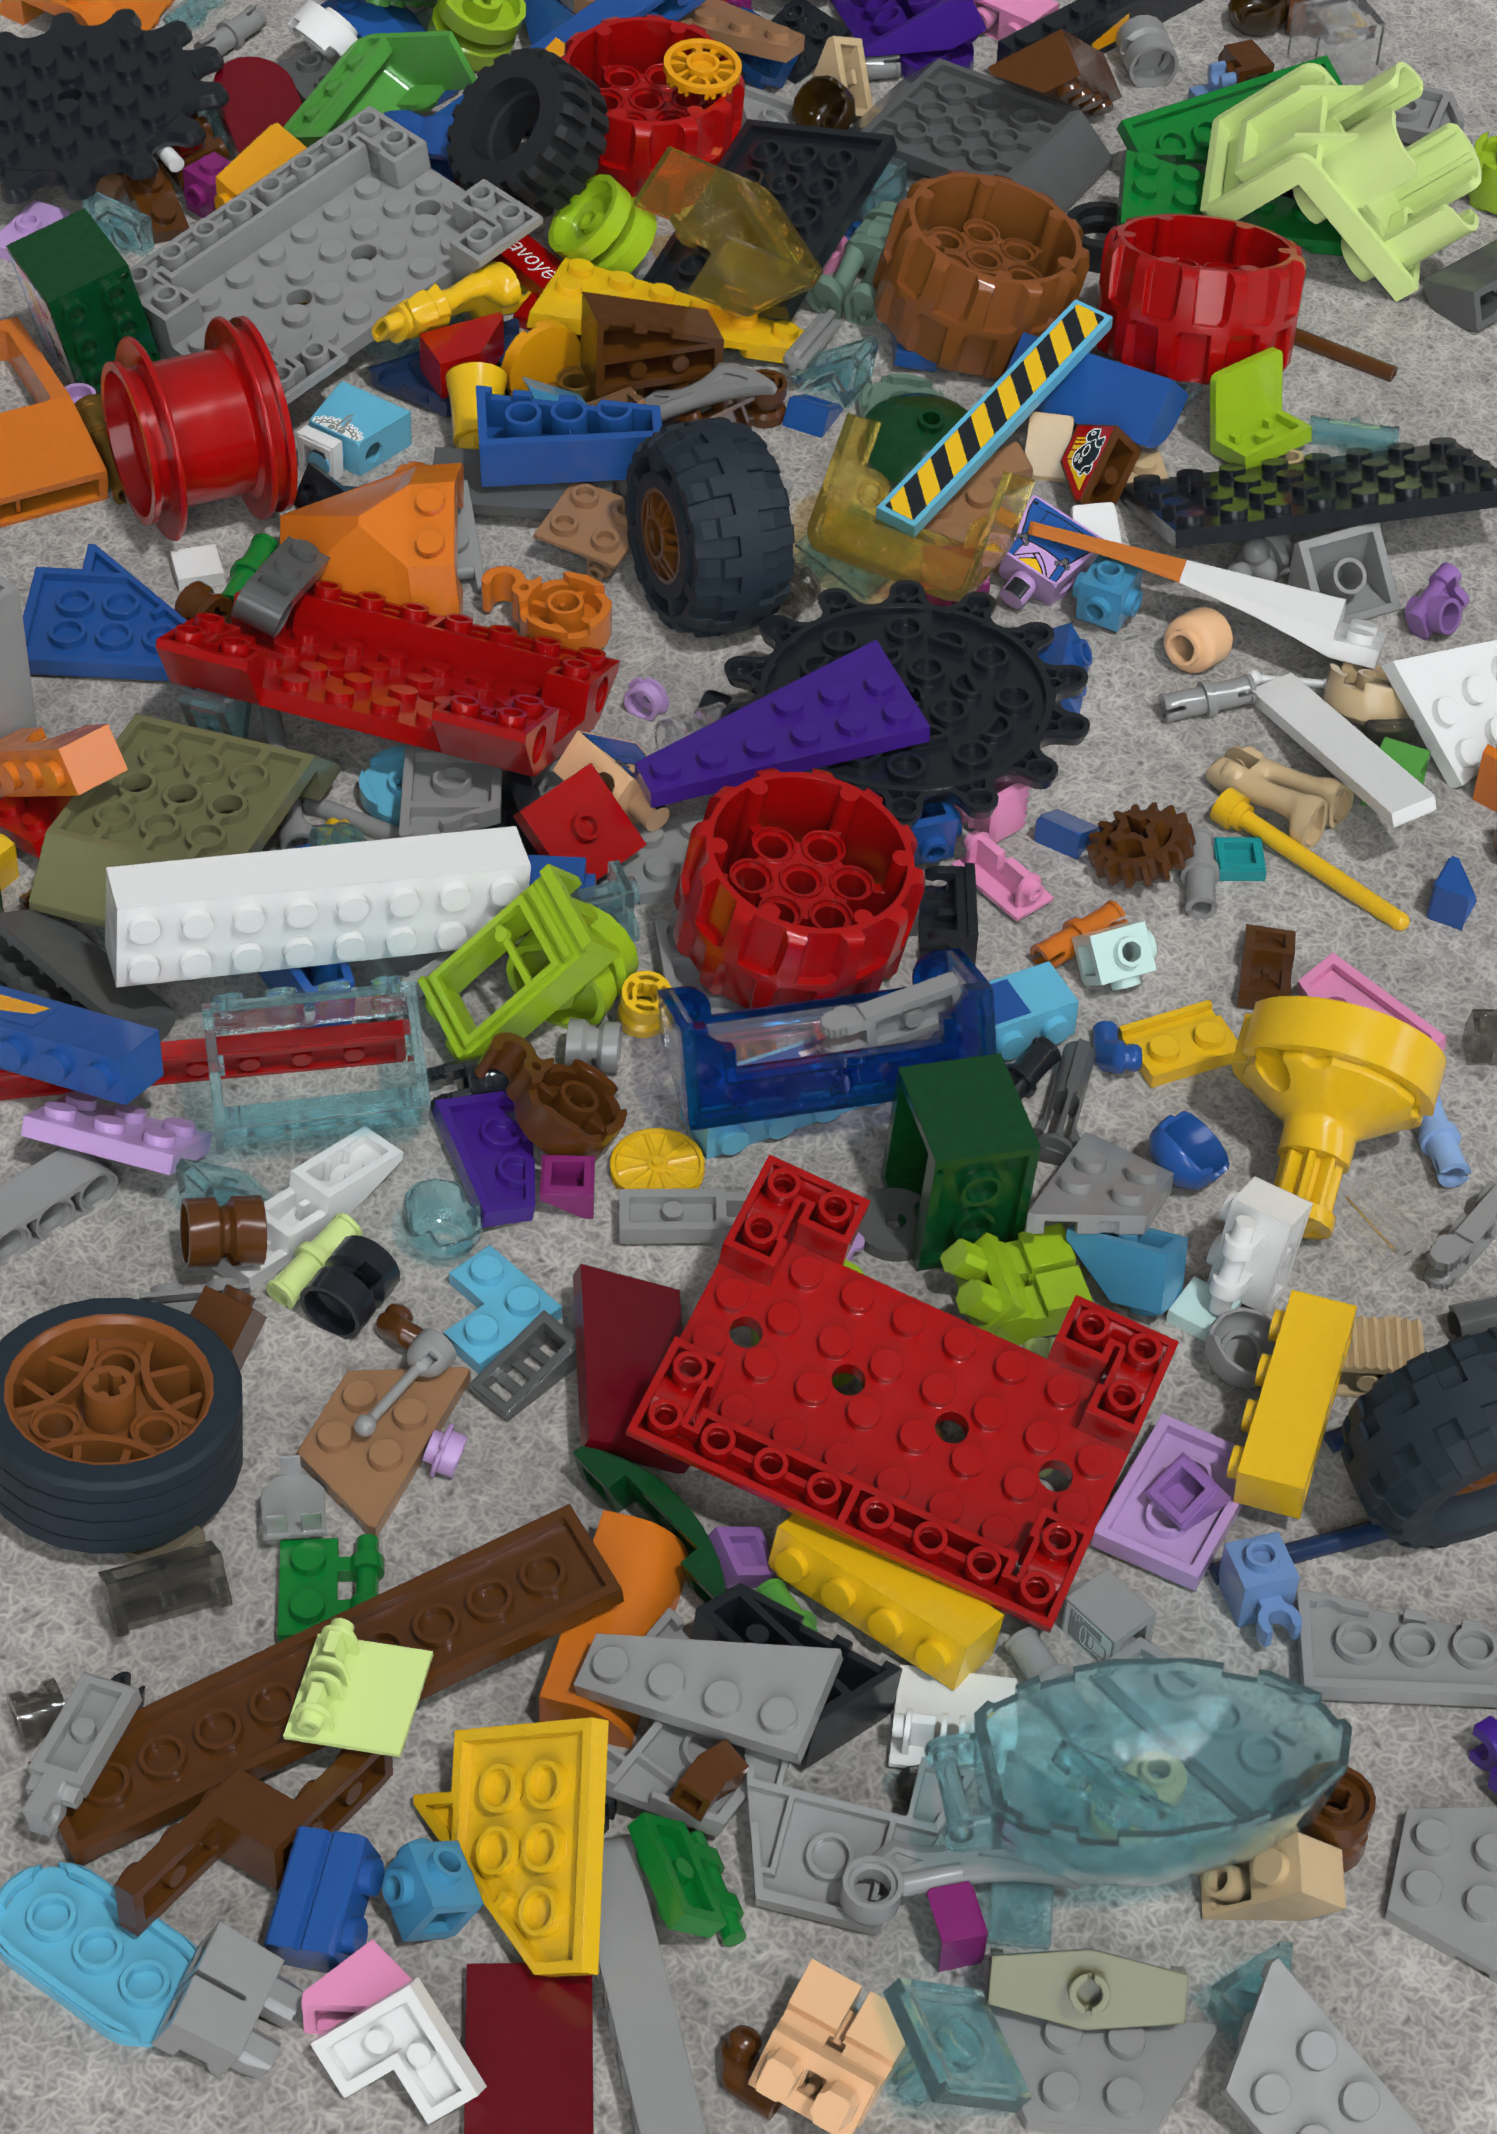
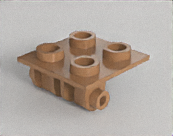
M572 482L535 531L533 538L585 557L586 574L598 581H601L603 578L608 579L613 569L618 567L630 550L627 537L628 524L627 515L625 514L624 497L586 482Z

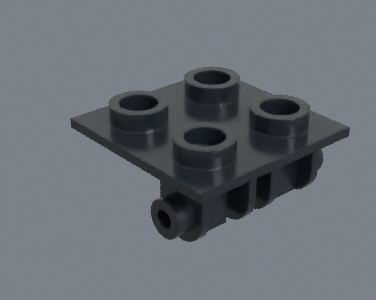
M791 0L771 20L805 35L804 51L799 54L787 78L793 84L801 82L817 66L829 37H846L851 32L849 28L806 0Z

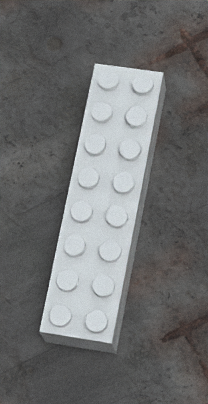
M510 826L106 867L105 947L116 988L456 951L529 887L531 864L517 827Z

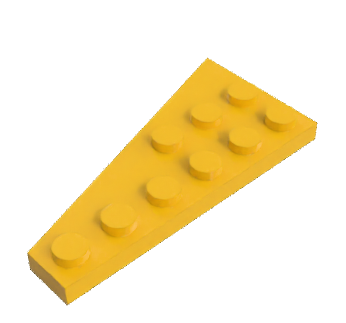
M567 257L564 258L530 310L526 327L534 329L536 328L534 323L541 320H557L568 326L576 335H581L583 291L707 309L724 338V349H739L740 354L747 359L786 364L783 362L784 354L804 332L803 329L798 328L796 324L789 321L770 320L742 308L730 311L718 306L714 299L707 296L688 295L676 291L668 284H652L636 279L632 274L625 271H610L594 266L593 263L586 259H570Z

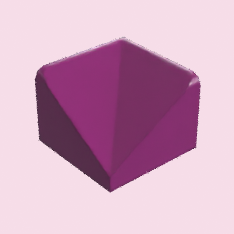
M542 1155L540 1201L581 1218L594 1219L595 1156Z
M969 1881L929 1889L927 1897L941 1939L938 1972L981 1964L982 1960H984L988 1931L973 1884L970 1885Z

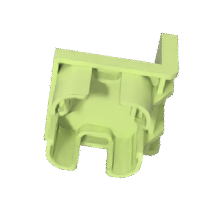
M1398 62L1361 85H1338L1324 67L1315 63H1306L1221 113L1213 120L1200 211L1206 216H1216L1237 221L1292 189L1299 208L1311 222L1319 224L1328 219L1343 237L1341 239V250L1353 274L1363 282L1376 277L1397 302L1418 290L1420 262L1477 230L1479 217L1472 209H1466L1457 214L1448 204L1476 189L1481 183L1482 171L1473 145L1462 129L1454 123H1447L1411 145L1403 146L1396 128L1395 111L1419 98L1423 93L1422 79L1407 63Z

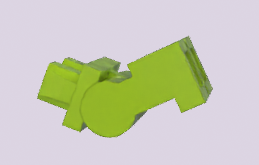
M1062 1222L1045 1226L1043 1234L1026 1231L1018 1233V1240L1007 1243L1000 1242L998 1237L987 1232L974 1244L964 1239H958L940 1257L945 1273L954 1276L959 1289L955 1300L960 1314L969 1317L972 1325L1016 1345H1023L1032 1338L1058 1334L1075 1295L1093 1302L1079 1265H1076L1073 1249L1066 1240V1232Z

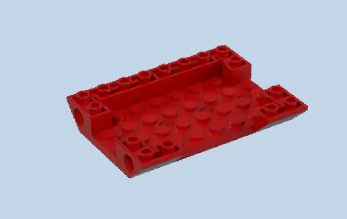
M326 580L316 581L293 606L285 625L276 638L232 617L231 624L224 623L225 618L220 615L198 613L195 617L181 625H177L176 628L156 639L157 653L171 683L531 777L538 775L560 757L577 731L589 733L594 729L602 714L620 665L619 660L606 657V653L597 648L581 647L576 650L561 646L562 642L559 639L553 637L536 636L529 638L517 635V630L510 626L491 625L486 627L474 624L471 617L463 614L451 613L442 616L430 613L429 607L423 604L407 602L399 605L385 601L386 597L380 593L363 591L356 594L342 590V585ZM241 590L235 593L234 604Z
M769 1154L723 1242L718 1265L680 1338L674 1337L625 1435L1050 1633L1179 1341L1079 1295H1075L1046 1359L844 1266L871 1200ZM739 1326L750 1327L757 1332L760 1342L753 1347H740L731 1340L729 1332ZM842 1373L851 1374L861 1382L862 1390L855 1395H844L835 1389L832 1378ZM942 1421L955 1422L964 1430L965 1439L958 1443L945 1442L937 1435L935 1426ZM1045 1469H1057L1066 1476L1069 1487L1059 1492L1051 1491L1041 1483L1039 1473Z

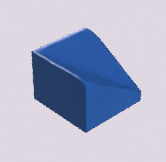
M1452 856L1448 858L1433 885L1427 917L1430 920L1462 931L1477 899L1460 859Z

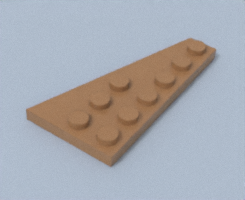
M574 0V13L577 14L595 0ZM706 0L677 21L687 25L693 23L705 28L706 34L740 53L787 63L804 51L805 35L722 0Z

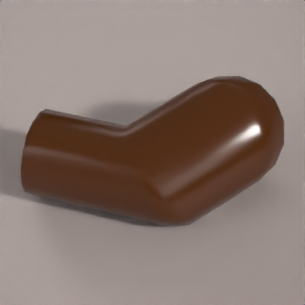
M398 1303L389 1305L385 1312L378 1316L376 1323L378 1334L382 1339L405 1351L408 1350L411 1342L423 1328L412 1322L413 1315L409 1308Z
M735 2026L730 2030L728 2038L722 2041L719 2049L721 2083L728 2093L767 2120H771L783 2104L778 2101L774 2102L747 2084L759 2061L758 2050L762 2046L761 2037L750 2026Z

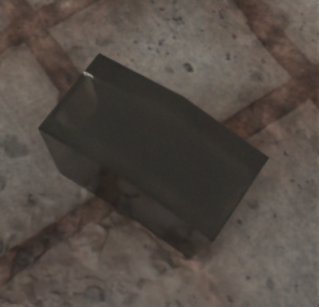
M1472 1009L1466 1021L1461 1041L1466 1065H1497V1009Z

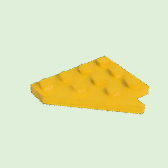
M589 1717L454 1730L451 1791L413 1794L414 1806L438 1840H458L467 1864L473 1873L474 1881L484 1905L534 1975L548 1977L598 1975L608 1720Z

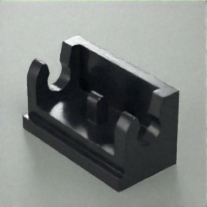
M965 863V866L929 867L924 871L926 880H943L947 884L942 887L925 886L919 905L920 965L975 966L979 935L975 863Z

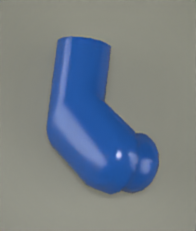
M1100 1021L1093 1026L1095 1062L1099 1069L1108 1073L1123 1074L1124 1070L1136 1072L1141 1068L1142 1048L1138 1044L1125 1045L1124 1041L1119 1040L1118 1026L1114 1022Z

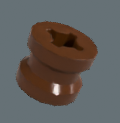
M195 581L186 586L179 594L174 610L187 621L198 613H213L224 617V623L230 624L233 602L223 594H214V590L205 582Z

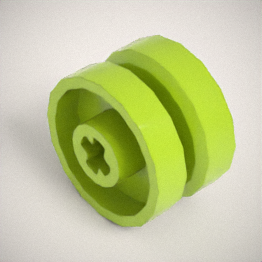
M437 0V5L433 8L428 22L427 31H452L472 70L480 71L484 66H492L494 64L493 59L500 55H511L516 35L520 32L526 16V3L524 0Z
M596 175L585 182L587 187L580 195L575 194L570 199L571 204L562 210L556 211L548 232L549 245L563 259L565 257L570 259L582 258L590 261L594 266L606 270H619L631 273L644 259L653 244L657 230L656 216L636 197H631V194L611 175Z
M590 903L587 904L598 915V919L588 926L591 933L599 939L616 945L621 955L545 1020L565 1029L568 1028L570 1018L586 1019L590 1025H598L613 1007L615 998L621 994L624 981L631 974L637 972L639 965L636 946L626 929L610 914ZM531 929L530 933L523 937L516 945V949L531 977L534 978L551 962ZM509 956L506 973L509 985L516 994L525 986V983Z

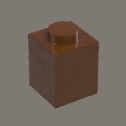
M226 1284L222 1293L205 1285L190 1315L217 1333L232 1351L239 1370H241L267 1317L252 1308L256 1301L255 1297Z

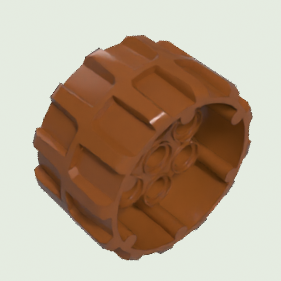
M953 170L948 171L946 175L933 179L922 178L909 188L906 199H902L896 205L873 278V286L877 289L873 306L878 320L887 324L896 336V342L904 349L916 352L927 360L936 363L938 368L949 372L959 371L980 375L984 379H999L1006 372L1023 332L1040 337L1075 299L1078 300L1090 267L1089 250L1082 247L1083 229L1076 219H1070L1064 211L1054 204V199L1043 192L1038 193L1018 184L1009 177Z

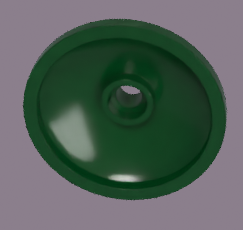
M906 393L889 397L871 408L862 421L858 438L861 457L875 477L894 489L968 410L950 399L929 393Z

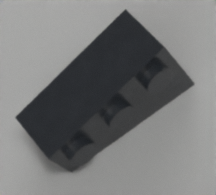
M739 1583L696 1609L690 1639L841 1649L843 1661L800 1765L804 1769L892 1713L903 1670L901 1667L887 1660L882 1666L852 1651L853 1642L838 1634L833 1640L803 1625L804 1616Z

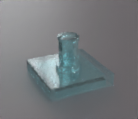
M899 1977L883 1991L912 2057L905 2066L896 2070L892 2075L893 2085H899L903 2080H907L896 2089L897 2094L903 2101L917 2107L922 2105L929 2096L932 2103L1016 2113L1032 2099L983 1990Z

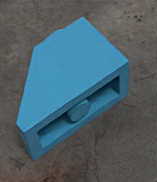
M1075 1223L1067 1229L1066 1240L1110 1302L1128 1306L1131 1312L1138 1315L1156 1316L1162 1315L1168 1310L1182 1293L1189 1237L1153 1228H1148L1144 1235H1119L1107 1232L1100 1234H1076L1074 1230Z

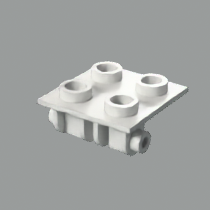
M900 1664L903 1670L896 1695L888 1766L919 1770L921 1758L924 1757L975 1770L974 1777L1008 1781L1017 1678L970 1673L953 1691L916 1666Z

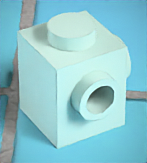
M1145 921L1126 922L1071 937L1081 980L1085 986L1110 983L1112 990H1120L1141 984V974L1157 970L1154 961L1157 955V946L1153 934L1146 928Z

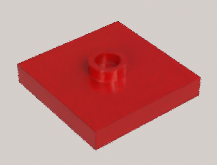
M592 763L513 815L539 855L586 858L587 873L596 874V881L647 845Z

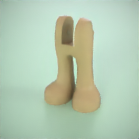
M1237 745L1229 748L1225 752L1224 757L1217 758L1206 772L1207 780L1220 792L1223 793L1226 789L1233 787L1250 799V804L1270 809L1284 816L1289 821V837L1309 850L1320 841L1325 826L1327 825L1334 829L1348 816L1353 805L1354 792L1340 780L1316 777L1289 768L1265 757L1262 752L1256 750L1253 746L1243 748Z

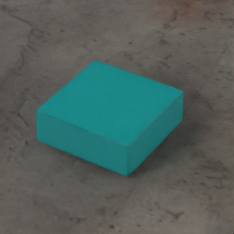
M1214 837V860L1218 863L1220 869L1219 881H1265L1267 870L1261 838Z

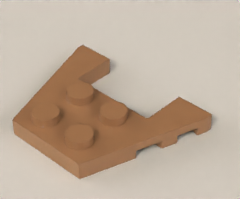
M1018 441L996 451L919 532L928 549L978 548L981 567H989V572H998L1003 550L1016 524L999 496L997 489L1032 481L1033 467Z

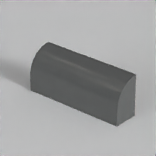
M1497 239L1422 280L1427 299L1435 312L1460 328L1478 332L1497 321Z
M435 447L433 464L463 463L464 480H468L474 516L544 520L571 484L555 483L482 487L479 449ZM616 480L586 482L615 493Z
M30 909L0 913V980L8 987L159 1029L160 1042L168 1034L177 1019L178 1013L145 985L116 988L108 955L66 919Z

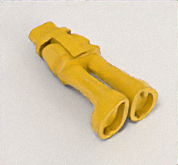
M493 261L467 275L450 288L441 290L434 283L427 291L424 289L418 291L410 298L393 306L385 316L380 317L371 328L372 336L376 342L390 339L393 343H400L406 339L419 338L420 333L446 327L450 324L451 317L468 312L471 319L497 312L502 314V308H508L519 303L521 299L519 280L511 267L502 262Z

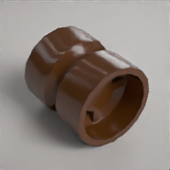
M231 1196L225 1205H220L215 1197L182 1198L180 1207V1243L185 1268L218 1267L223 1258H227L231 1266L264 1265L267 1254V1220L262 1196Z
M1327 1764L1315 1767L1307 1772L1298 1784L1287 1835L1299 1832L1342 1849L1344 1873H1346L1358 1864L1364 1854L1376 1806V1796L1372 1785L1361 1773L1348 1766Z

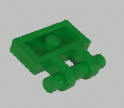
M372 1534L360 1535L356 1539V1552L351 1557H339L338 1538L280 1540L278 1643L379 1595V1581L385 1574V1559L379 1552L378 1537ZM339 1582H355V1595L351 1599L338 1600Z
M642 1812L627 1828L637 1850V1861L646 1873L656 1897L657 1911L668 1929L711 1938L719 1932L726 1947L742 1943L747 1936L740 1921L744 1912L737 1895L727 1890L721 1875L725 1867L718 1850L709 1846L704 1832L694 1831L689 1833L685 1822Z

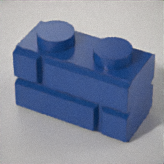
M305 1826L297 1828L263 1945L267 1950L284 1959L283 1965L311 1970L312 1968L319 1972L329 1973L366 1944L368 1924L364 1918L369 1897H375L379 1894L384 1878V1863L380 1859L381 1855L367 1837L361 1834L334 1831L333 1833L326 1829Z

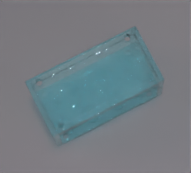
M399 975L381 976L372 979L370 986L350 988V983L347 981H332L318 985V991L297 993L295 987H277L266 990L264 992L265 997L243 999L242 993L231 992L214 995L211 997V1003L201 1004L202 1029L216 1149L351 1134L363 1126H367L372 1131L427 1125L431 1102L415 981L403 982L402 976ZM402 1015L411 1087L224 1107L220 1076L225 1075L223 1055H218L216 1035L298 1026L312 1027L316 1024Z

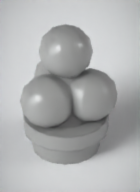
M1286 535L1248 539L1242 549L1236 554L1235 561L1231 562L1226 567V570L1275 582L1279 572L1288 566L1289 559L1292 558L1293 545Z

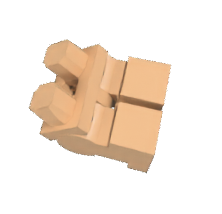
M812 1958L791 1996L783 2016L774 2028L747 2084L774 2102L778 2101L812 2120L813 2124L831 2134H854L857 2127L860 2128L897 2065L902 2061L912 2045L921 2019L872 1991L868 1994L858 2014L854 2013L862 1986Z

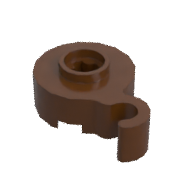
M504 1032L494 1036L474 1069L475 1075L479 1078H484L489 1069H497L507 1076L509 1084L506 1088V1094L514 1103L517 1123L525 1136L541 1151L549 1155L595 1156L596 1161L607 1152L624 1126L628 1114L627 1108L621 1110L619 1103L614 1097L618 1088L603 1072L582 1060L575 1059L571 1066L560 1063L554 1064V1058L541 1059L537 1056L533 1046L517 1034Z

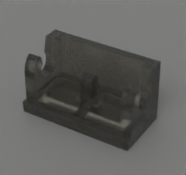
M212 1540L98 1572L114 1636L118 1638L129 1635L130 1630L214 1606L223 1608L232 1605L223 1556Z

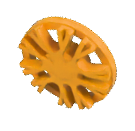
M704 38L683 40L672 45L664 56L663 71L666 75L667 84H670L671 88L677 86L678 93H685L686 97L689 96L690 92L704 95V100H708V97L712 100L716 99V94L718 93L724 97L726 93H732V87L739 84L742 63L737 53L727 45L715 40ZM692 49V53L689 55H686L682 52L684 50ZM703 49H709L710 52L703 51ZM724 55L728 60L719 61V58Z

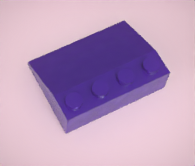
M831 0L845 25L850 29L853 38L862 39L865 57L952 50L957 46H966L974 42L980 33L987 30L973 0Z

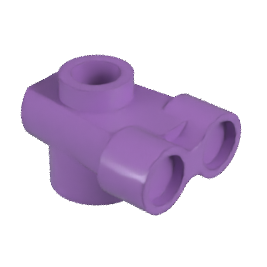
M1442 563L1429 577V585L1422 594L1411 597L1407 602L1404 616L1410 633L1423 640L1428 639L1433 633L1445 635L1454 633L1460 624L1462 611L1470 602L1468 594L1459 584L1462 579L1461 573L1453 564Z

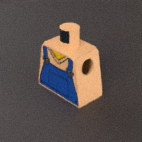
M577 731L553 769L565 781L592 763L632 823H641L648 831L660 829L670 816V811L665 805L654 808L650 807L635 779V762L648 756L636 742Z

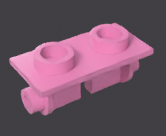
M976 830L970 832L964 840V846L967 848L966 855L951 863V866H965V863H975L976 888L1016 922L1054 900V897L1041 884V877L1036 873H1031L1013 857L1007 859L1005 851L992 841L991 835L987 832L979 833Z

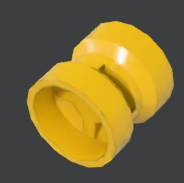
M650 970L638 971L631 974L624 981L616 1016L617 1022H622V1031L627 1035L636 1038H650L659 1034L665 1028L673 993L668 980L661 974Z

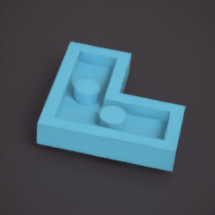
M488 1245L449 1272V1284L478 1309L444 1331L443 1335L453 1344L457 1356L478 1374L543 1310L557 1321L562 1318V1306L491 1245Z

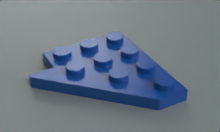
M88 544L82 569L35 568L23 614L30 674L170 682L156 650V639L187 620L96 544Z

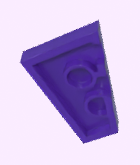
M506 1091L435 1100L433 1117L481 1227L532 1221L535 1210L533 1142L525 1136L517 1123L514 1103L508 1097Z

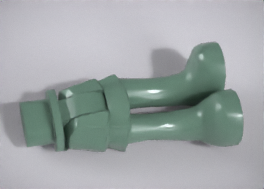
M881 201L876 209L869 210L865 220L844 245L845 253L835 275L831 277L827 274H819L805 297L807 303L817 313L825 314L831 309L837 312L835 318L839 320L845 309L847 321L861 326L870 325L878 319L873 306L877 289L873 286V278L894 210L898 203ZM860 269L867 270L862 282L853 286Z

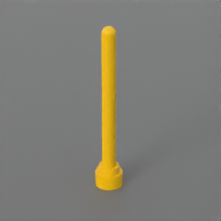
M1230 787L1217 798L1210 813L1212 821L1226 830L1231 827L1236 831L1243 829L1252 836L1261 838L1264 844L1392 929L1404 931L1408 928L1410 919L1406 913L1256 815L1254 807L1250 805V799Z

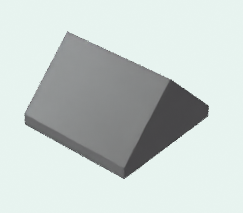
M1379 523L1359 525L1294 543L1287 585L1346 599L1344 623L1351 624L1352 619L1365 620L1401 610Z

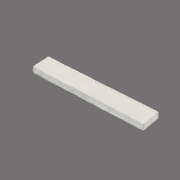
M1293 673L1256 687V690L1250 691L1251 694H1257V702L1254 705L1393 828L1437 810L1435 795Z

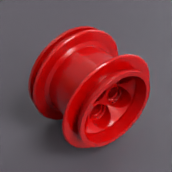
M221 316L214 317L206 329L204 351L154 362L151 361L144 347L135 338L125 336L120 340L116 350L115 361L106 362L102 369V407L108 441L120 483L130 507L143 525L152 526L156 524L160 532L167 539L179 541L186 530L188 507L241 495L250 513L260 520L270 519L274 511L285 512L293 507L297 495L298 471L295 440L288 405L271 353L261 333L249 318L237 316L228 321Z

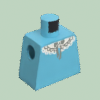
M344 381L337 385L310 418L308 424L310 427L342 440L343 468L358 476H362L412 444L411 411ZM314 449L308 454V463H315L326 473H329L330 464L324 453Z

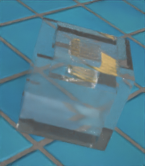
M1310 0L1295 3L1286 64L1288 67L1327 55L1343 85H1361L1362 82L1377 75L1385 22L1366 0Z

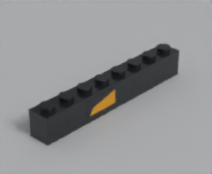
M1076 0L999 40L996 63L1060 29L1105 54L1117 47L1116 35L1120 27L1129 19L1138 15H1150L1157 17L1163 23L1204 0Z

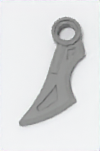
M719 362L712 371L699 381L675 390H655L646 396L644 400L648 405L660 406L661 420L663 422L731 399L774 395L777 391V386L769 378L753 369Z
M981 1814L970 1831L949 1844L916 1846L892 1839L874 1854L854 1859L845 1869L839 1894L840 1904L850 1918L864 1925H880L889 1921L897 1914L902 1897L924 1894L929 1889L965 1881H969L970 1885L991 1882H1031L1078 1890L1083 1886L1084 1877L1063 1857L1040 1840L1006 1822ZM875 1879L886 1886L889 1895L878 1902H870L861 1898L854 1886L861 1880Z

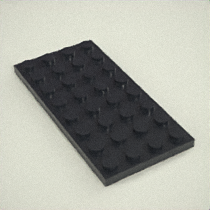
M1438 437L1431 439L1429 445L1422 446L1398 442L1389 444L1388 450L1373 452L1369 448H1351L1346 450V455L1334 457L1326 453H1310L1304 456L1302 462L1288 464L1286 459L1270 458L1263 460L1261 466L1248 469L1243 464L1231 463L1219 466V471L1203 473L1199 469H1183L1177 471L1175 477L1160 479V476L1155 474H1142L1133 478L1134 482L1126 483L1120 496L1121 502L1175 549L1497 508V468L1491 465L1490 461L1483 460L1474 454L1473 450L1457 443L1456 439Z

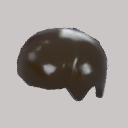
M1230 0L1228 14L1231 24L1239 32L1249 36L1264 37L1279 29L1286 20L1288 3L1287 0Z
M829 75L814 76L802 85L795 96L791 113L792 119L798 125L848 130L856 116L855 98L848 88L834 77Z

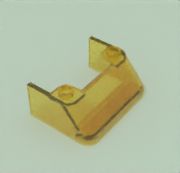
M668 146L633 201L636 207L670 220L676 229V238L690 248L701 246L708 249L711 256L690 286L688 292L691 296L719 306L725 313L734 318L740 319L742 316L752 317L814 288L823 274V269L776 198L767 189L752 180L671 146Z
M847 413L808 523L807 536L812 547L818 552L896 582L900 580H914L924 587L925 593L946 601L959 602L966 594L976 592L1010 551L1036 480L1004 471L988 515L980 516L972 522L964 543L925 528L915 537L907 535L876 519V507L892 491L891 484L883 473L866 467L881 423Z

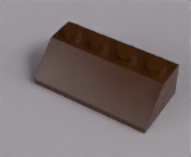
M1063 29L988 67L991 75L1013 86L1080 109L1084 115L1091 114L1092 117L1108 112L1114 107L1112 102L1122 98L1104 53Z

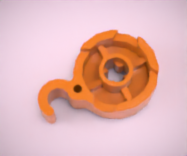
M497 566L483 574L481 579L482 610L490 612L497 602H511L512 619L519 624L521 636L529 638L536 636L553 637L562 642L561 646L576 650L581 647H592L601 650L607 645L612 634V601L605 595V586L600 581L585 574L569 571L563 572V579L542 583V576L528 580L520 570L510 566Z

